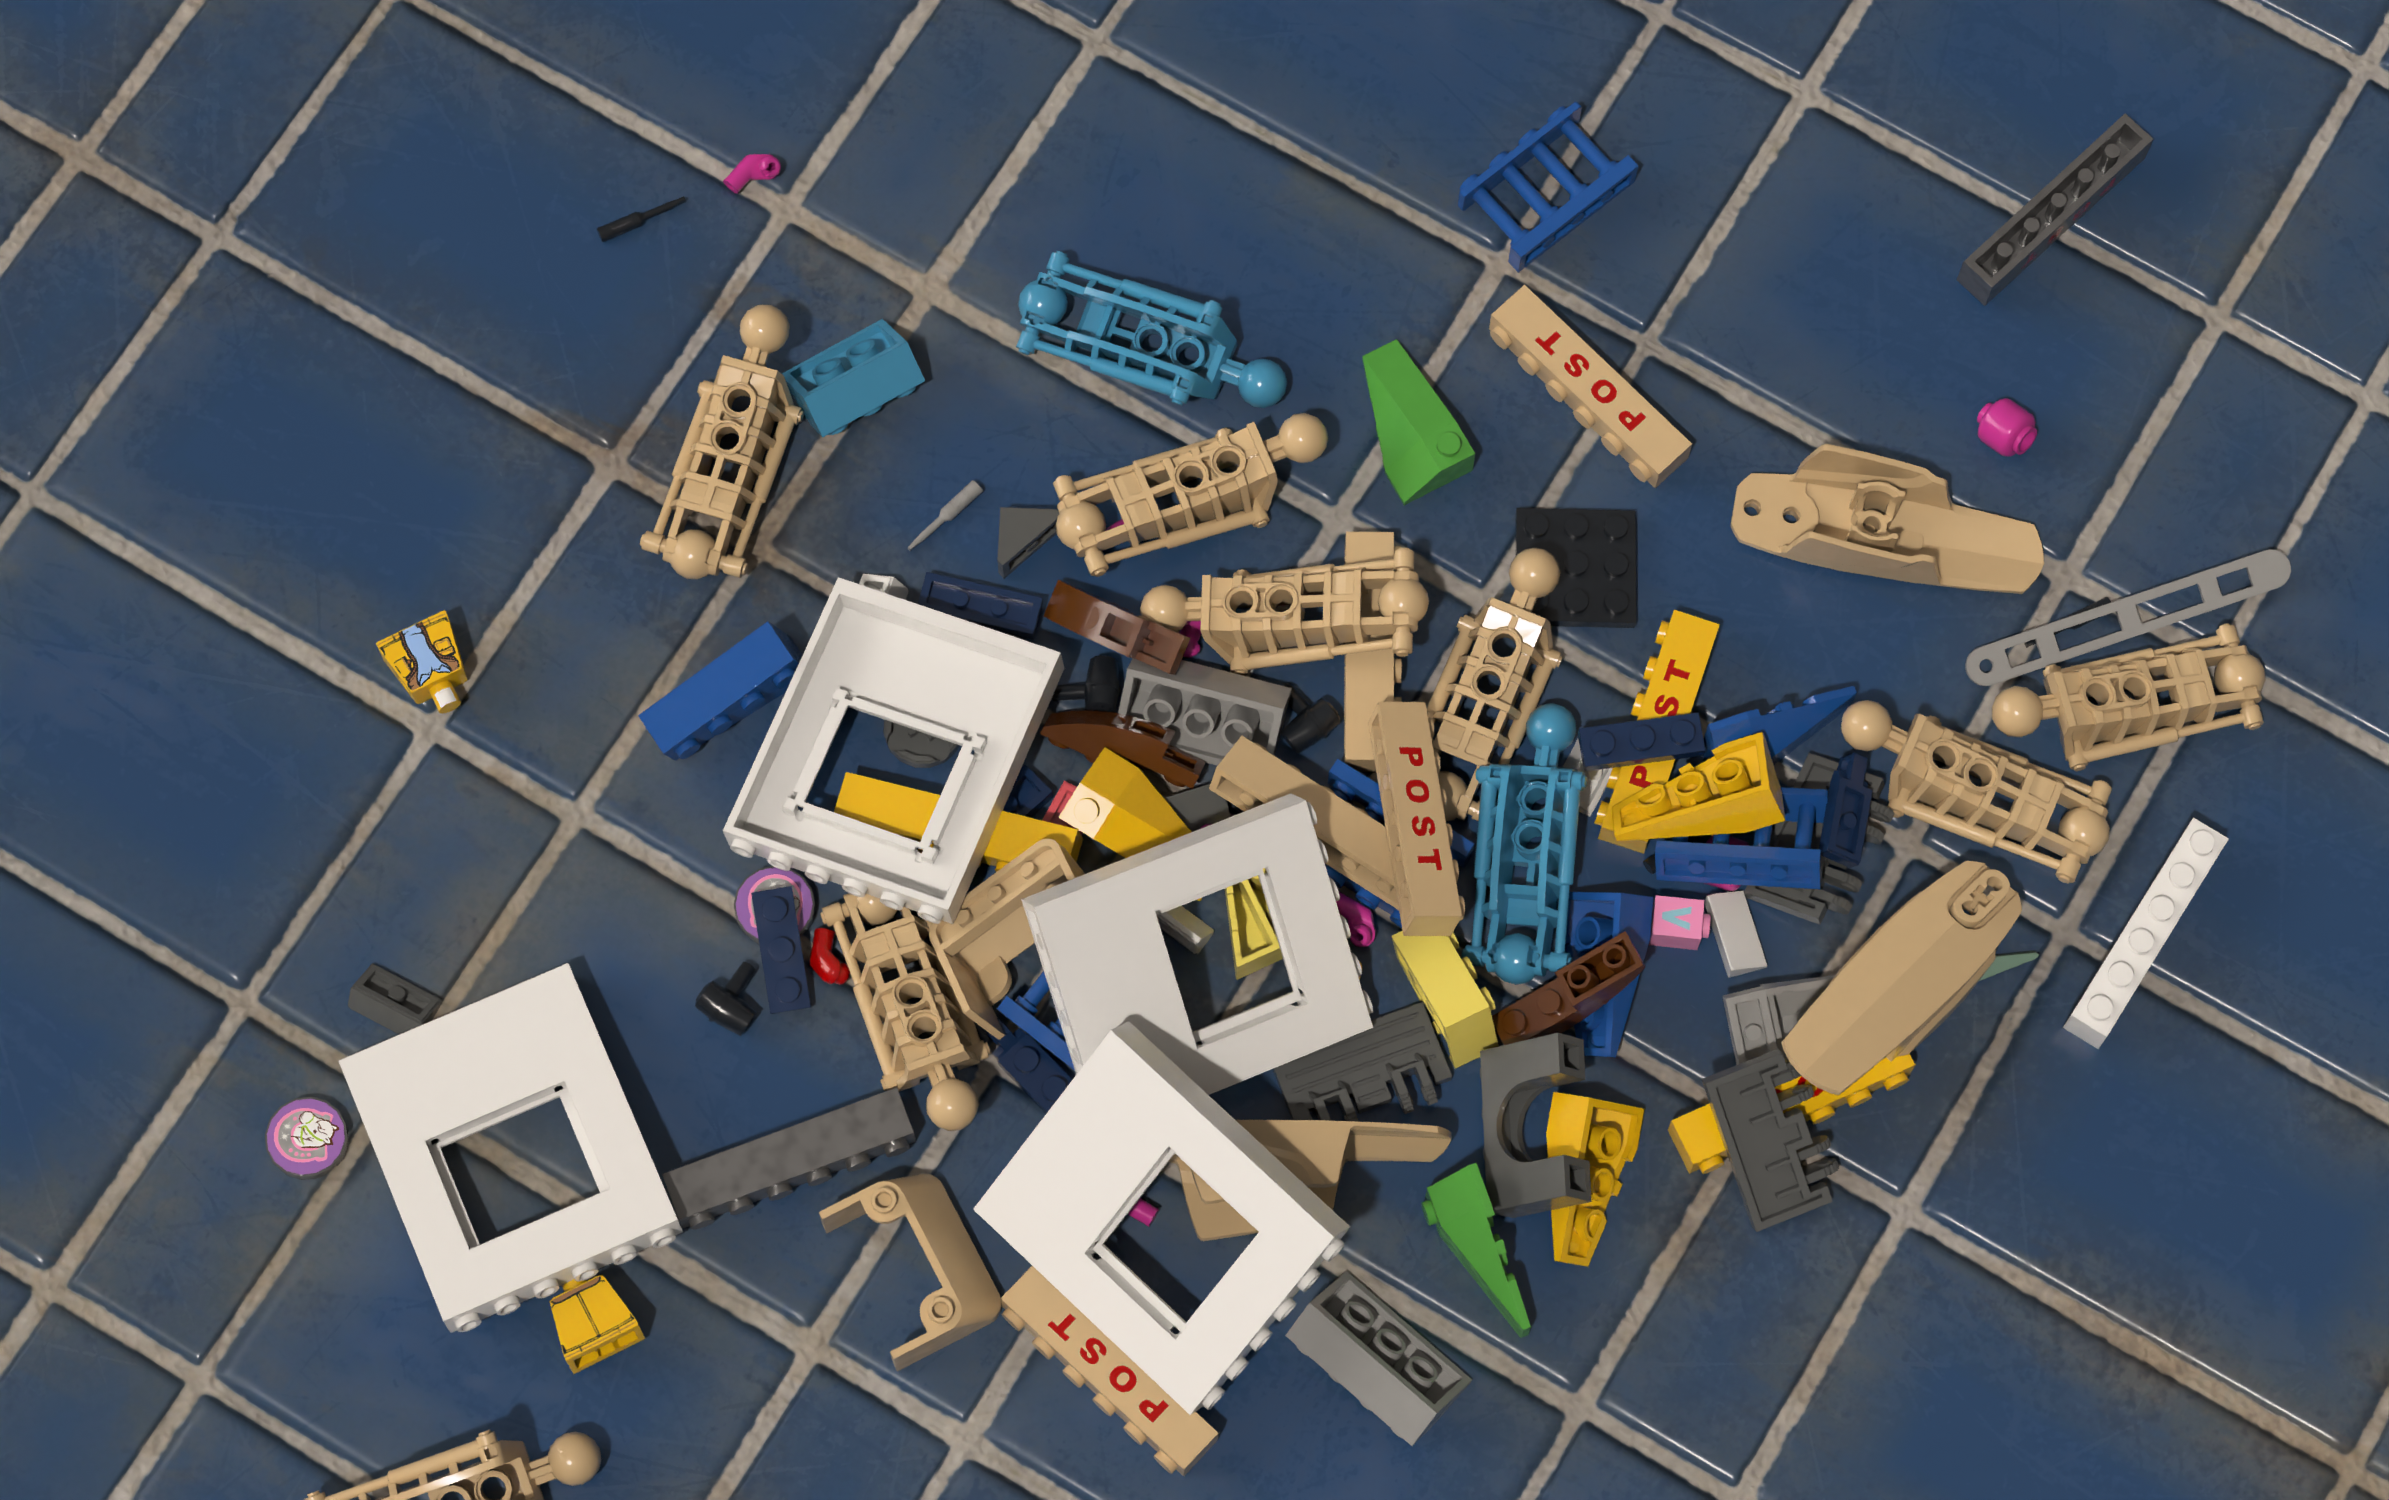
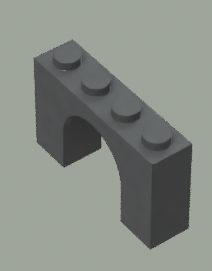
M1554 1033L1480 1051L1484 1129L1483 1156L1485 1160L1486 1190L1494 1213L1516 1218L1592 1202L1590 1161L1567 1155L1533 1161L1526 1152L1522 1136L1526 1112L1532 1101L1540 1093L1552 1087L1585 1080L1584 1040L1561 1033Z

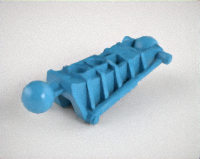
M1060 251L1051 253L1046 266L1047 274L1039 272L1037 279L1027 284L1019 295L1018 307L1022 315L1020 325L1026 327L1025 331L1022 330L1016 348L1022 354H1034L1037 349L1089 366L1091 371L1170 396L1171 402L1180 406L1187 403L1190 395L1213 400L1217 399L1223 382L1237 386L1243 400L1251 406L1259 408L1273 406L1282 399L1286 392V374L1276 362L1260 358L1252 360L1245 365L1232 360L1237 347V339L1220 317L1223 308L1216 301L1210 300L1203 304L1128 279H1123L1122 281L1069 264L1070 259L1067 257V254ZM1068 273L1090 281L1085 288L1060 279V277ZM1099 284L1116 290L1113 294L1098 290ZM1066 293L1087 300L1076 332L1066 331L1053 326L1066 313L1068 304ZM1125 295L1130 296V297H1133V298H1136V299H1139V300H1141V301H1140V302H1135V301L1126 299V298H1125ZM1153 304L1167 308L1168 310L1165 312L1163 310L1154 308ZM1122 313L1141 319L1135 333L1117 327ZM1180 313L1197 318L1196 322L1180 317ZM1042 333L1065 342V347L1062 348L1041 341L1038 335ZM1156 334L1161 336L1162 345L1158 350L1154 352L1143 350L1142 343L1148 335ZM1113 336L1131 341L1130 349L1112 344ZM1078 347L1091 351V357L1074 351ZM1189 347L1197 349L1199 351V358L1194 364L1183 365L1179 363L1178 359L1182 350ZM1105 356L1108 357V358L1117 360L1118 363H1117V362H1114V361H1111V360H1108V359H1105Z
M1555 703L1540 705L1530 713L1526 722L1527 738L1530 744L1536 748L1534 766L1490 764L1489 766L1481 765L1476 770V780L1481 784L1474 877L1477 879L1472 945L1465 946L1462 950L1461 959L1467 956L1473 966L1483 967L1486 964L1487 972H1494L1504 982L1514 985L1528 983L1535 976H1545L1547 969L1550 972H1556L1573 962L1571 954L1565 952L1569 891L1574 879L1580 791L1587 787L1588 778L1584 772H1578V769L1558 767L1560 752L1572 744L1576 735V720L1568 709ZM1498 794V803L1496 806V797ZM1546 798L1543 809L1538 811L1532 810L1533 804L1537 800ZM1542 837L1541 844L1538 847L1526 849L1530 839ZM1513 866L1528 867L1526 885L1512 884ZM1486 885L1490 887V900L1485 903ZM1484 917L1491 920L1487 949L1485 946H1482ZM1506 924L1538 927L1536 941L1530 936L1520 933L1505 936ZM1556 928L1555 952H1550L1553 929Z

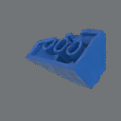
M1854 686L1813 695L1803 701L1800 707L1795 708L1794 704L1788 701L1779 703L1775 709L1769 711L1766 715L1761 716L1759 710L1754 709L1710 723L1703 738L1705 745L1703 758L1706 761L1714 755L1711 750L1724 743L1763 732L1773 765H1775L1853 704L1857 691Z
M1569 892L1565 942L1566 953H1570L1573 961L1626 931L1644 962L1651 938L1653 897L1627 893ZM1640 974L1606 1004L1574 1025L1576 1038L1584 1040V1056L1616 1057Z

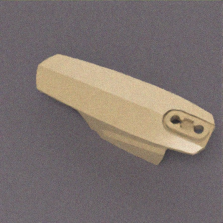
M1824 444L1814 450L1800 463L1796 473L1790 475L1751 473L1736 489L1730 525L1737 540L1750 547L1802 563L1910 583L2023 594L2036 581L2044 565L2042 543L2034 524L1955 505L1951 501L1946 479L1936 477L1926 468L1868 452ZM1752 507L1759 514L1750 516L1745 513L1744 509ZM1783 516H1794L1796 523L1786 522Z
M1965 861L1906 902L1845 963L1831 980L1829 986L1782 1041L1783 1050L1795 1070L1814 1086L1831 1094L1840 1095L1885 1057L1891 1062L1898 1056L1908 1055L1952 1014L1976 986L1994 962L1996 948L2021 914L2022 906L2019 893L2010 887L2008 878L2002 872L1990 869L1985 865L1986 863ZM1987 885L1995 889L1988 896L1983 893ZM1963 909L1967 910L1971 915L1966 914Z
M1236 1120L1332 1210L1342 1170L1347 1161L1433 1162L1446 1150L1452 1139L1449 1130L1430 1125L1328 1120ZM1176 1154L1173 1155L1169 1162L1175 1163L1179 1167L1187 1208L1197 1237L1201 1241L1259 1233Z

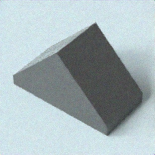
M1000 507L997 562L998 572L1003 579L1057 534L1055 527L1059 515L1057 509Z

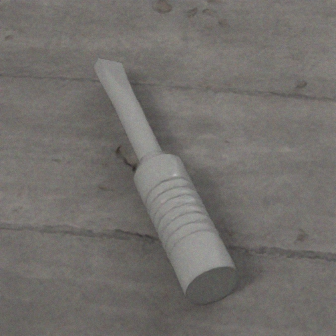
M974 480L967 484L963 490L941 508L939 517L924 529L907 549L911 551L944 522L952 521L970 502L983 492L982 488Z

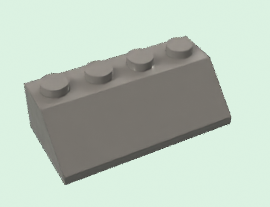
M1132 658L1127 668L1118 713L1148 720L1176 731L1170 742L1171 746L1206 763L1218 766L1241 736L1262 745L1269 753L1275 756L1292 688L1181 660L1176 675H1173Z
M1347 1271L1309 1302L1285 1335L1297 1346L1299 1351L1313 1359L1328 1373L1331 1379L1345 1387L1360 1401L1362 1406L1376 1414L1391 1428L1394 1434L1403 1438L1411 1446L1432 1428L1472 1382L1469 1376Z

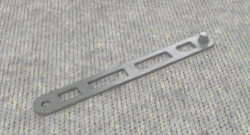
M2264 550L1974 649L1968 655L1965 663L1966 673L1975 684L1991 686L2283 586L2290 577V562L2286 555L2278 550ZM2246 568L2251 586L2222 596L2216 577ZM2197 584L2203 603L2141 623L2136 608L2137 604ZM2116 612L2121 631L2059 651L2054 632ZM2035 639L2041 658L2011 668L2005 649ZM1984 659L1989 660L1992 664V668L1988 673L1982 672L1979 667L1980 662Z

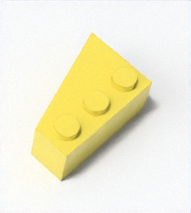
M1258 875L1225 888L1236 980L1282 960L1283 957Z
M1403 931L1392 935L1396 957L1419 1001L1424 1002L1434 1019L1432 1026L1437 1035L1442 1033L1450 1052L1449 1058L1454 1068L1456 1069L1479 1058L1480 1051L1499 1047L1491 1011L1496 1009L1495 1003L1487 988L1479 989L1474 980L1478 977L1470 959L1467 956L1461 959L1456 951L1459 948V943L1454 932L1451 936H1403Z

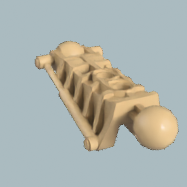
M757 305L748 310L740 322V335L742 342L747 346L743 360L723 355L715 381L704 380L700 382L697 393L701 398L672 472L674 478L654 531H646L640 540L642 550L658 555L663 553V561L671 563V567L676 573L686 579H700L709 574L718 576L720 570H723L725 574L738 578L746 574L748 563H746V559L742 558L753 526L762 503H765L794 424L798 425L803 420L804 411H802V407L794 405L784 375L778 370L765 367L769 354L782 348L787 341L790 329L786 315L772 305ZM748 396L751 398V403L745 411L735 412L732 410V403L737 397ZM776 421L778 425L773 438H771L770 436ZM735 433L739 435V442L733 449L724 450L720 448V441L726 434ZM768 450L764 463L761 465L765 451ZM715 457V465L711 477H709L707 475L711 467L713 458ZM726 462L741 465L734 484L720 480ZM756 477H758L757 482H756L755 487H754V490H753V493H752V492H751L752 487H753V485H754V482H755ZM682 483H683L684 486H683V489H682V491H681L680 498H679V499H676V498H677V495H678V492H679V490H680V487H681V485H682ZM746 504H751L746 520L740 519ZM675 510L668 538L665 539L663 532L671 511ZM693 511L723 519L716 541L710 534L702 530L691 529L684 531L688 516H691ZM733 530H742L733 555L728 554L725 556Z
M1307 413L1294 414L1284 421L1277 436L1262 441L1255 422L1247 424L1246 428L1235 433L1231 429L1222 428L1217 431L1214 438L1135 460L1132 465L1074 482L1071 476H1059L1053 482L1055 491L1061 501L1057 504L1059 511L1055 525L1057 536L1064 545L1074 549L1078 557H1085L1084 561L1091 576L1099 577L1106 573L1110 563L1164 547L1171 549L1251 524L1257 528L1265 527L1270 520L1267 511L1278 483L1277 474L1272 463L1286 457L1298 463L1313 462L1322 455L1327 447V429L1321 420ZM1235 464L1239 465L1238 469L1233 473L1220 471ZM1197 478L1202 479L1200 485L1194 488L1182 485V483ZM1092 487V488L1087 489V490H1085V491H1082V492H1080V493L1077 492V491H1079V490ZM1175 492L1180 504L1159 511L1155 498ZM1111 499L1112 502L1116 503L1124 524L1105 531V516L1095 505ZM1157 537L1159 538V539H1156V540H1153V541H1149V542H1146V543H1143V544H1139V542H1141V541H1145V540H1149V539H1153V538H1157ZM1126 541H1129L1131 545L1129 548L1106 555L1102 552Z
M1535 547L1525 549L1517 554L1511 562L1509 577L1515 590L1509 604L1491 597L1488 598L1474 618L1468 615L1460 617L1457 624L1459 635L1427 706L1428 718H1432L1434 723L1435 721L1442 723L1435 740H1432L1434 753L1440 755L1443 751L1477 765L1468 787L1463 779L1455 773L1440 771L1438 775L1439 785L1446 792V808L1444 811L1446 822L1456 818L1465 821L1467 814L1471 815L1472 819L1479 820L1480 800L1478 802L1473 801L1480 785L1478 780H1476L1477 768L1481 765L1489 766L1491 764L1490 761L1497 746L1505 748L1498 764L1510 763L1515 749L1520 747L1526 733V722L1530 713L1537 707L1552 669L1559 668L1563 659L1561 652L1553 649L1550 622L1546 618L1532 613L1537 598L1545 597L1551 593L1559 583V563L1545 549ZM1505 637L1513 640L1516 648L1512 655L1499 657L1494 653L1493 645L1498 639ZM1473 640H1474V641H1476V642H1475L1474 647H1473V649H1472V652H1471V654H1470V656H1469V655H1467V654H1468V652H1469V650H1470V647H1471V645H1472V643H1473ZM1531 664L1537 665L1530 682H1528L1526 676ZM1463 668L1464 671L1459 684H1455L1460 670ZM1490 674L1496 676L1500 680L1501 685L1497 692L1487 695L1480 692L1477 686L1483 676ZM1520 692L1525 693L1517 710L1514 708L1518 695ZM1452 695L1453 698L1447 712H1443L1449 696ZM1466 697L1477 701L1469 721L1458 717ZM1484 705L1500 710L1492 730L1477 724ZM1508 719L1513 720L1507 736L1504 737L1502 733Z
M1399 548V550L1394 552V558L1340 566L1325 564L1251 574L1247 570L1241 569L1233 573V578L1202 575V597H1186L1184 592L1169 585L1157 586L1152 588L1143 597L1140 613L1142 617L1176 632H1179L1188 621H1201L1200 630L1204 641L1230 664L1231 673L1245 676L1250 669L1330 660L1337 655L1392 649V652L1397 656H1408V654L1413 652L1412 633L1418 630V622L1426 615L1429 598L1428 592L1419 582V574L1414 572L1415 552L1409 548ZM1386 569H1394V570H1392V571H1379V570H1386ZM1368 589H1381L1378 606L1379 612L1383 617H1361V595L1368 594ZM1291 605L1284 612L1275 611L1276 606ZM1323 607V620L1303 621L1305 615L1304 608ZM1237 608H1250L1245 613H1236ZM1393 634L1391 639L1366 642L1367 635ZM1354 641H1356V643H1352V644L1339 645V644H1343V643H1349V642H1354Z
M2227 623L2219 626L2216 630V636L2156 650L2152 648L2143 649L2063 669L2056 664L2046 666L2045 670H2043V682L2047 695L2038 696L2027 687L2019 686L2003 690L1994 700L1992 720L1997 729L2007 736L2023 737L2033 733L2039 727L2041 720L2057 718L2065 759L2068 761L2070 769L2081 771L2086 768L2088 762L2177 742L2179 738L2241 723L2244 724L2245 729L2255 730L2260 728L2264 721L2260 707L2256 704L2262 700L2261 691L2266 680L2265 669L2258 658L2249 654L2246 645L2238 646L2240 640L2236 627ZM2217 645H2220V647H2221V648H2218V649H2211V650L2202 651V649H2204V648L2213 647V646H2217ZM2217 665L2214 672V682L2221 695H2215L2207 668L2209 666ZM2124 690H2129L2134 695L2135 700L2129 698ZM2168 690L2172 704L2159 706L2157 692ZM2087 697H2093L2097 701L2098 706L2092 704ZM2242 708L2240 714L2213 720L2215 712ZM2194 720L2197 723L2183 727L2184 722Z
M1869 700L1858 701L1847 708L1842 717L1841 731L1849 745L1854 749L1863 751L1876 750L1882 746L1898 754L1890 774L1889 804L1887 806L1893 810V817L1899 818L1905 814L1990 848L1996 846L2056 869L2055 875L2058 880L2067 884L2074 883L2081 864L2088 863L2090 856L2101 852L2107 844L2110 827L2106 821L2108 810L2103 806H2106L2112 791L2111 786L2107 782L2098 780L2094 781L2092 786L2034 765L2029 763V760L2025 757L1941 726L1940 719L1935 716L1926 717L1922 714H1915L1908 732L1892 725L1888 710L1878 702ZM1933 759L1946 764L1945 769L1936 766ZM1969 775L1981 779L1982 786L1974 785L1969 779ZM2074 791L2087 795V797L2080 795ZM1995 792L2014 800L2009 812L1990 804ZM2057 803L2070 809L2059 823L2058 834L2046 829ZM2003 837H2007V838H2010V839H2012V840L2021 842V845L2016 844V843H2014V842H2011V841H2009V840L2003 839ZM2037 844L2063 858L2060 861L2032 849Z
M850 893L844 894L845 903L839 904L837 902L821 908L822 912L820 915L823 924L827 923L828 927L833 925L855 985L853 991L884 1074L882 1076L883 1079L880 1080L883 1090L888 1091L897 1087L898 1092L919 1085L920 1079L929 1077L932 1085L926 1101V1110L929 1118L937 1127L947 1131L962 1130L972 1123L977 1114L979 1106L978 1096L968 1083L955 1078L952 1068L957 1066L958 1070L978 1064L981 1060L989 1058L988 1054H991L988 1043L980 1040L974 1021L963 1013L933 946L931 947L924 942L926 937H929V929L932 923L912 915L910 909L903 907L900 910L902 919L885 924L894 918L898 910L885 906L880 902V898L865 894L864 897L854 896ZM847 917L851 918L857 934L852 946L843 924ZM863 923H866V924L871 925V926H874V925H882V926H879V927H876V928H874V929L865 931L864 926H863ZM918 960L921 971L908 974L905 965ZM857 961L865 963L862 974ZM897 968L900 977L884 983L881 973ZM911 998H921L916 1004H905ZM924 1032H934L927 1039L918 1038Z
M489 1429L478 1433L479 1437L475 1441L390 1470L386 1476L327 1497L325 1492L320 1493L318 1490L307 1494L308 1498L304 1500H350L359 1497V1500H371L367 1493L387 1486L389 1495L375 1500H407L424 1493H428L430 1500H442L446 1493L452 1491L460 1493L465 1500H492L485 1496L482 1489L484 1480L489 1477H498L505 1484V1495L497 1500H544L539 1486L541 1484L557 1479L562 1484L576 1486L583 1485L593 1479L599 1471L601 1453L595 1440L587 1434L570 1432L563 1434L553 1442L549 1448L548 1455L531 1461L523 1441H498L495 1431L491 1432ZM480 1457V1462L464 1468L461 1463ZM449 1468L450 1473L434 1479L430 1476V1474ZM419 1479L420 1483L403 1490L399 1486Z

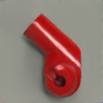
M816 928L810 955V965L824 982L842 985L847 982L850 971L847 964L840 963L832 953L835 932L825 928Z

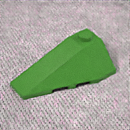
M1396 339L1362 356L1370 401L1376 422L1377 437L1383 457L1384 472L1403 505L1473 471L1474 450L1454 417L1399 341Z
M1474 1163L1429 1186L1426 1190V1201L1421 1202L1422 1210L1429 1226L1436 1225L1442 1240L1518 1336L1522 1338L1529 1335L1531 1329L1516 1279L1513 1273L1507 1274L1504 1266L1508 1265L1504 1241L1498 1234H1492L1490 1227L1494 1226L1492 1216L1495 1213L1477 1163Z

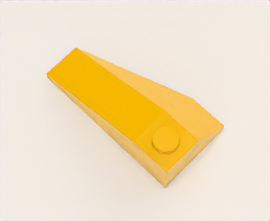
M1553 1092L1546 1130L1548 1158L1567 1155L1590 1161L1592 1201L1551 1210L1554 1261L1589 1266L1607 1223L1604 1215L1611 1196L1618 1197L1623 1185L1618 1181L1625 1162H1632L1636 1154L1644 1114L1643 1108Z

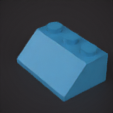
M883 319L782 373L790 393L798 406L802 407L806 419L822 437L842 432L848 426V423L861 416H870L878 412L884 403L895 397L900 398L911 394L917 385L925 381L908 342Z

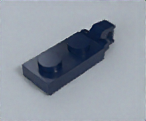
M1857 753L1841 757L1837 771H1834L1832 775L1819 845L1821 856L1849 868L1858 866L1861 862L1873 791L1868 788V783L1864 781L1868 758Z
M998 1019L1005 1036L998 1040L989 1032L986 1033L998 1046L992 1054L998 1060V1065L1047 1114L1072 1079L1030 1035L1025 1034L1020 1028L1012 1034Z

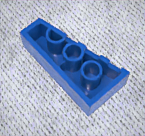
M767 621L638 716L664 755L675 761L679 758H688L697 752L703 743L725 732L732 725L786 693L803 655L788 634Z

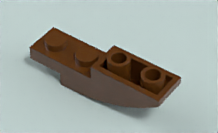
M1062 580L1057 581L1043 616L1109 649L1173 675H1176L1190 640L1188 636L1130 612L1124 607Z
M1087 710L1053 713L1049 716L1040 733L1048 737V740L1059 748H1071L1084 754L1085 758L1091 763L1095 762L1104 747L1119 756L1126 757L1129 762L1140 769H1151L1164 775L1166 781L1178 787L1187 786L1193 789L1206 763L1170 745L1176 731L1148 720L1114 712Z
M1624 931L1555 972L1558 978L1493 1015L1494 1027L1503 1044L1507 1045L1549 1034L1563 1033L1621 992L1646 968L1629 934Z

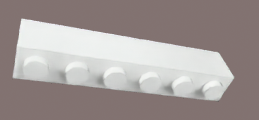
M2193 817L2063 1026L2064 1029L2099 1049L2229 838Z

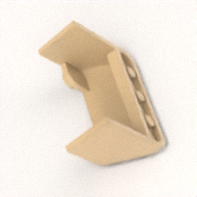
M1042 839L1036 842L966 894L954 924L941 920L939 924L932 923L929 929V939L963 1013L998 1040L1004 1037L1005 1034L992 1005L1001 1000L1011 987L1012 976L1007 963L1035 943L1021 899L1085 874L1067 850L1053 839Z
M917 1174L877 1182L819 1212L826 1233L864 1214H867L871 1220L880 1224H889L906 1216L942 1285V1288L926 1296L920 1306V1318L927 1333L890 1351L897 1371L991 1324L998 1318L1002 1307L1000 1294L944 1186L935 1176L931 1174Z

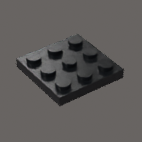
M1516 508L1515 556L1529 548L1545 549L1555 557L1560 568L1559 583L1551 593L1545 597L1537 598L1532 613L1546 618L1550 622V626L1635 628V511Z

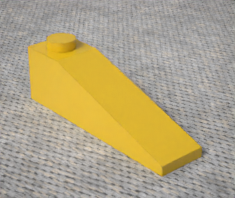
M1763 732L1724 743L1711 750L1714 756L1693 767L1691 763H1688L1678 769L1681 774L1664 785L1653 783L1613 806L1612 816L1616 840L1628 841L1747 833L1786 821L1782 791Z
M1104 747L1083 777L1059 816L1060 819L1125 858L1192 832L1139 767Z

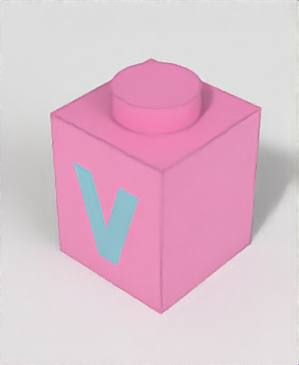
M1656 895L1652 909L1649 945L1698 950L1701 938H1708L1711 915L1704 914L1705 900Z

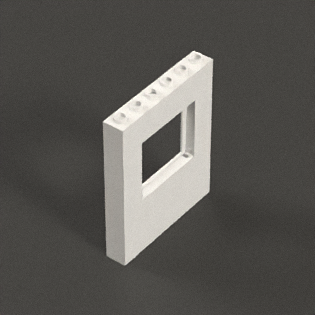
M838 577L723 829L730 849L747 858H752L753 855L766 858L769 864L784 871H789L790 868L803 871L806 877L817 883L827 884L828 881L840 884L846 892L854 896L864 897L865 894L880 898L882 904L894 910H902L905 907L917 911L918 916L928 922L939 924L942 920L954 924L1001 811L1004 809L1064 671L1061 652ZM848 707L962 746L920 842L806 803V799ZM917 848L922 849V853L918 852Z
M1290 793L1021 899L1076 1075L1110 1030L1128 1021L1208 1095L1373 1028L1369 1015L1373 1013V1006L1368 994L1361 988L1358 978L1362 975L1361 965L1356 955L1351 953L1347 939L1351 937L1350 928L1346 919L1340 915L1336 901L1340 899L1339 891L1334 880L1328 876L1325 863L1328 862V854L1322 841L1317 839L1313 826L1317 824V817L1312 805L1308 801L1306 802V800ZM1258 875L1293 991L1192 1032L1157 915ZM1297 1002L1298 1006H1293L1291 1004ZM1201 1041L1202 1045H1197L1196 1042Z
M569 963L339 1060L443 1322L450 1333L470 1331L478 1327L482 1319L496 1313L497 1315L509 1314L517 1310L521 1302L535 1296L536 1298L548 1297L559 1290V1286L573 1279L577 1282L590 1279L598 1273V1269L611 1263L619 1265L629 1262L637 1256V1252L650 1246L654 1248L666 1246L676 1239V1235L683 1233ZM557 1086L563 1087L562 1090H559L557 1092H555L554 1088ZM560 1097L600 1193L480 1245L441 1148ZM439 1139L440 1142L432 1145L431 1141Z
M1129 1021L1110 1030L973 1209L1189 1415L1203 1406L1207 1410L1211 1409L1222 1398L1225 1391L1221 1386L1228 1378L1233 1381L1247 1367L1249 1362L1245 1359L1246 1355L1251 1349L1255 1352L1258 1351L1269 1340L1273 1333L1268 1328L1276 1319L1281 1322L1294 1309L1297 1303L1293 1300V1297L1299 1290L1307 1291L1321 1275L1317 1270L1318 1266L1324 1259L1330 1262L1342 1250L1345 1243L1341 1238L1350 1228L1343 1219ZM1174 1154L1184 1161L1259 1231L1187 1322L1104 1245ZM1097 1253L1101 1258L1096 1260L1093 1256ZM1176 1327L1180 1332L1174 1334L1171 1330Z

